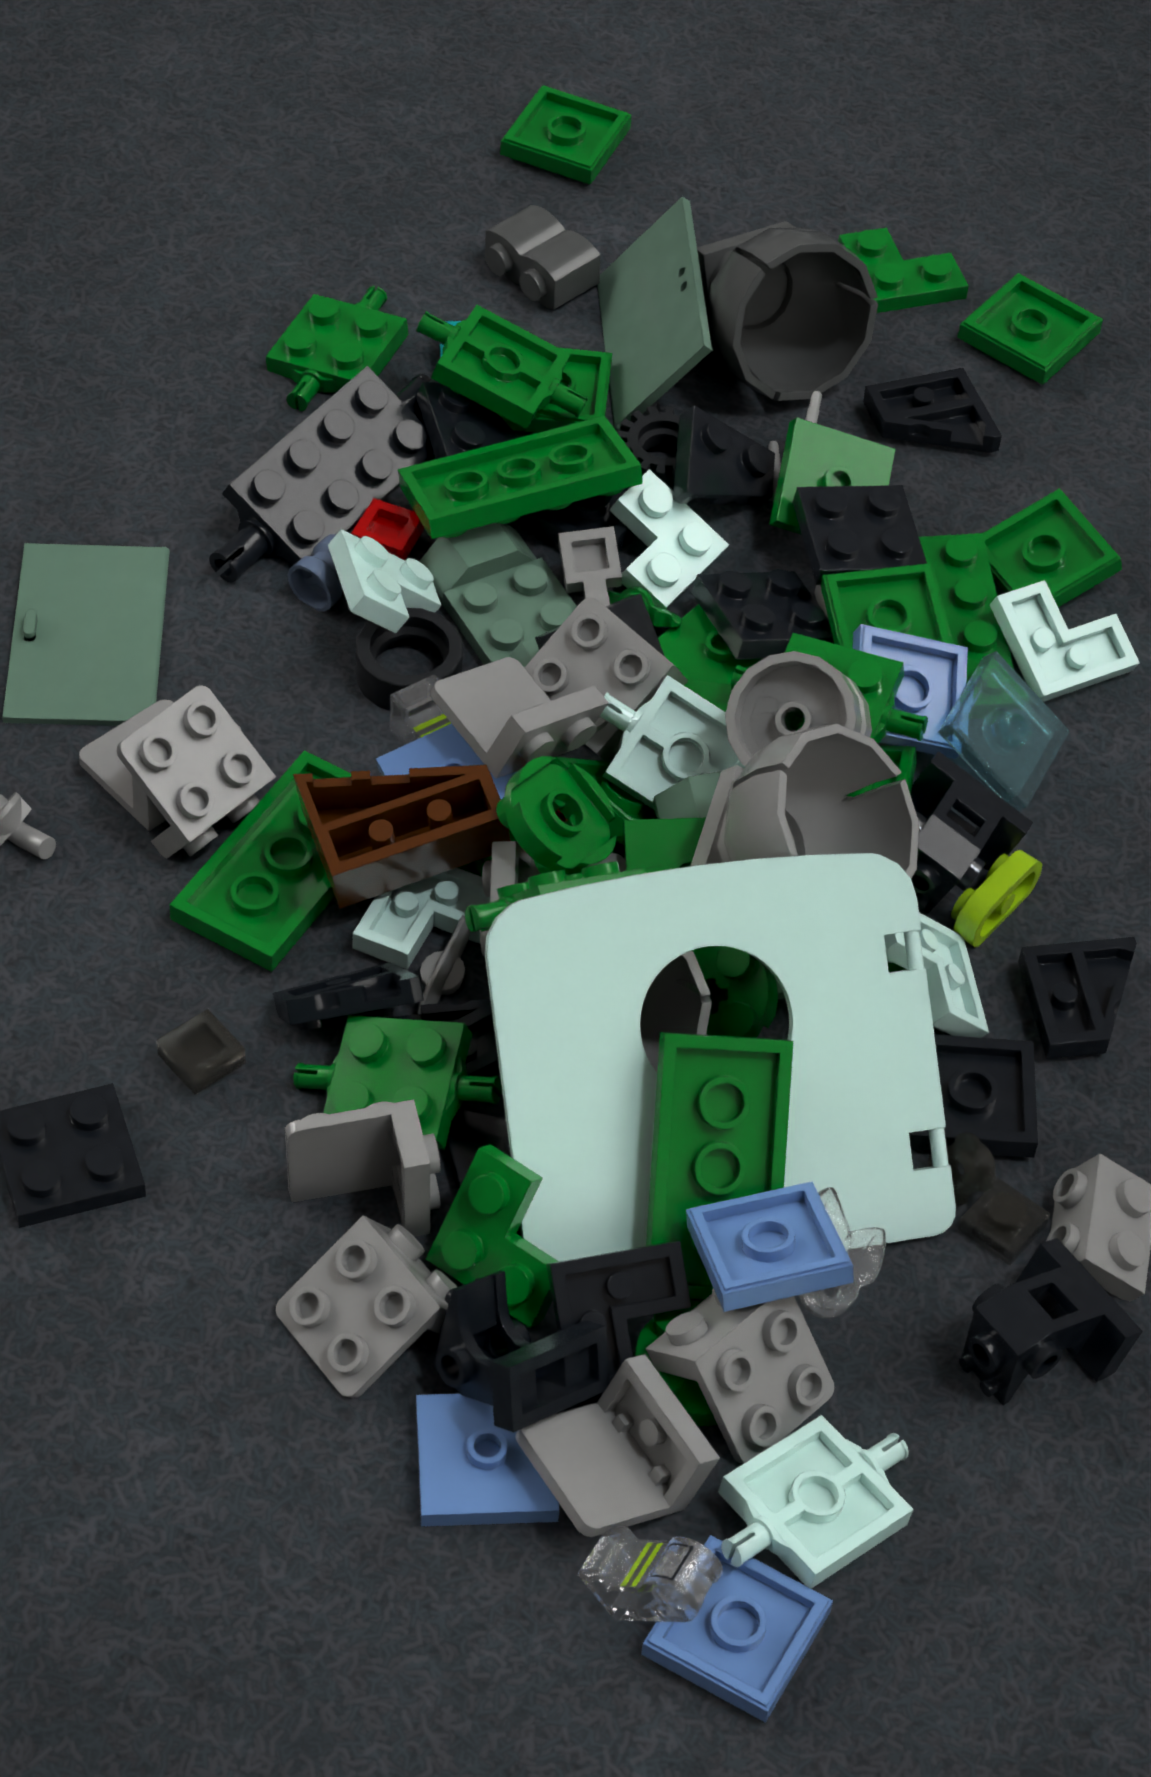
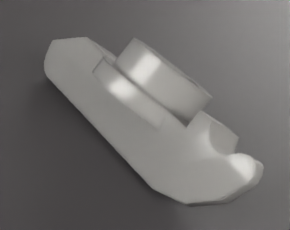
M464 915L459 919L444 951L434 952L422 962L420 974L425 985L423 991L424 1001L419 1002L417 1014H420L421 1005L438 1003L441 995H449L456 992L464 982L466 972L464 962L460 957L470 935Z

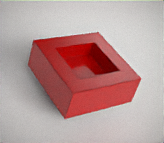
M373 498L351 534L360 539L363 536L371 537L378 541L387 552L405 560L424 531V526L415 511Z

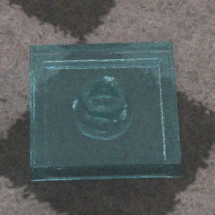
M997 651L981 659L938 731L988 787L1018 811L1029 805L1070 732Z

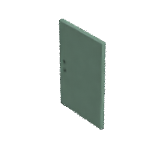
M683 196L600 274V281L597 284L605 352L612 353L609 388L614 429L617 431L620 430V424L624 419L631 421V413L639 410L643 414L647 407L652 406L712 351L690 201Z
M24 543L2 715L3 723L118 726L156 703L170 555L169 548ZM29 638L34 639L33 641H26Z

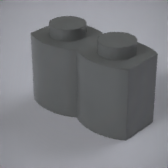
M530 205L485 231L484 255L490 270L498 276L505 275L515 284H520L523 293L528 299L539 301L548 309H556L599 284L601 255L598 250L579 233L565 230L558 219L542 207Z

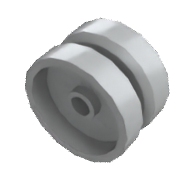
M797 651L769 655L748 668L731 690L725 713L728 741L744 766L748 764L756 752L777 738L813 727L837 723L868 737L871 736L872 732L869 705L857 684L822 658ZM796 716L805 719L803 726L797 731L791 728Z

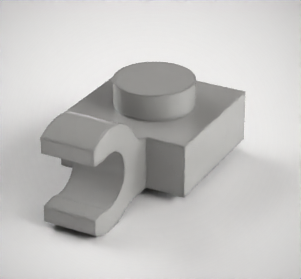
M614 526L558 533V545L566 593L583 591L584 599L592 597L601 602L605 607L610 605L607 588L622 586V573Z

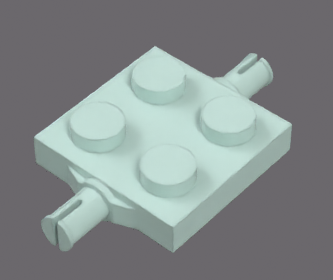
M667 675L652 699L642 705L637 712L609 695L608 692L605 694L604 698L609 703L600 717L622 730L623 734L621 735L619 750L602 777L653 810L652 801L655 795L689 776L719 772L739 765L741 768L745 767L728 741L726 712Z
M821 1415L723 1476L718 1493L748 1526L722 1542L721 1549L726 1560L732 1557L730 1564L734 1567H740L744 1562L764 1549L770 1550L787 1565L805 1586L812 1589L908 1524L914 1509L891 1487L884 1472L908 1457L909 1451L905 1441L901 1440L897 1443L900 1436L896 1433H890L885 1439L865 1450L845 1439Z

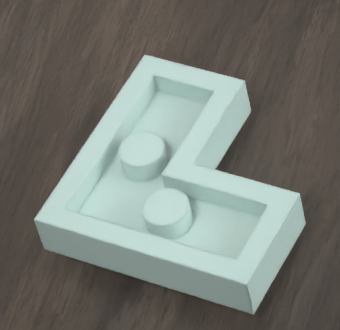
M649 469L642 476L643 484L630 487L614 503L610 511L648 546L622 573V584L627 589L631 587L644 589L652 597L655 606L667 609L695 581L697 574H702L724 552L729 544L687 504L674 501V492Z
M342 529L338 531L328 544L352 613L397 633L409 618L406 608H422L436 613L441 607V602L433 584L434 577L429 569L419 561L408 558L405 561L387 552L373 538L363 536L360 539Z
M1045 580L998 595L990 603L991 610L1036 704L1133 671L1140 663L1117 614L1068 630Z
M455 868L375 896L352 933L353 949L408 970L433 927L453 933L461 916H465L467 906L490 903V897H486L484 894L482 877ZM480 930L476 932L470 931L469 940L480 944Z
M919 913L921 930L919 931L923 963L927 972L933 1027L940 1032H946L952 1036L984 1037L989 1033L964 938L955 931ZM904 932L884 935L887 962L895 963L908 970Z

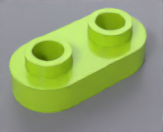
M1017 850L1010 856L1006 854L999 856L988 871L985 881L976 890L972 888L966 889L956 901L951 912V918L955 920L953 931L960 934L970 945L979 947L1032 892L1040 877L1042 863L1023 850Z

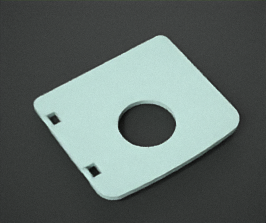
M874 853L801 855L695 865L610 879L521 899L510 904L496 916L486 935L485 962L511 1158L543 1177L521 1222V1237L558 1261L646 1246L657 1073L650 1064L642 1044L640 1031L642 1005L650 985L666 965L686 952L707 946L735 948L759 960L774 975L787 1002L789 1012L787 1040L794 1042L784 1187L813 1182L845 1250L931 1237L944 1233L952 1225L955 1218L956 1204L951 1165L948 1163L944 1131L946 1124L927 972L923 963L919 931L921 930L918 900L912 880L901 866L882 855ZM904 932L908 970L889 972L884 935ZM928 1130L933 1166L913 1169L909 1133Z

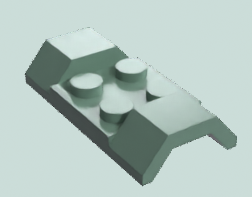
M492 523L469 529L464 534L453 538L439 537L419 561L432 573L434 577L433 584L440 602L483 665L511 657L518 660L525 667L539 651L535 637L560 627L577 607L543 558L537 559L517 530L507 523Z

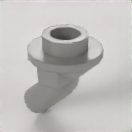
M17 792L8 800L0 794V846L8 839L13 844L41 859L51 857L56 849L55 839L23 822L32 810Z

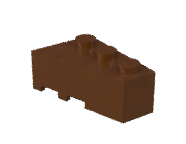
M487 765L409 768V774L371 776L370 770L351 771V777L314 779L312 773L293 774L302 812L340 909L492 856V842L510 841L509 829L500 822L497 816L496 807L501 799Z

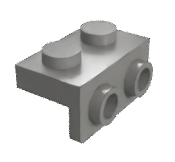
M1098 1154L1076 1168L1067 1170L1058 1179L1053 1191L1055 1205L1051 1231L1046 1241L1058 1238L1106 1291L1121 1300L1133 1301L1144 1295L1146 1289L1151 1249V1184L1104 1155Z

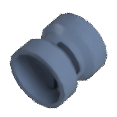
M329 534L314 547L313 556L301 558L288 572V581L293 593L300 601L319 612H325L340 600L343 588L328 548V544L336 534Z

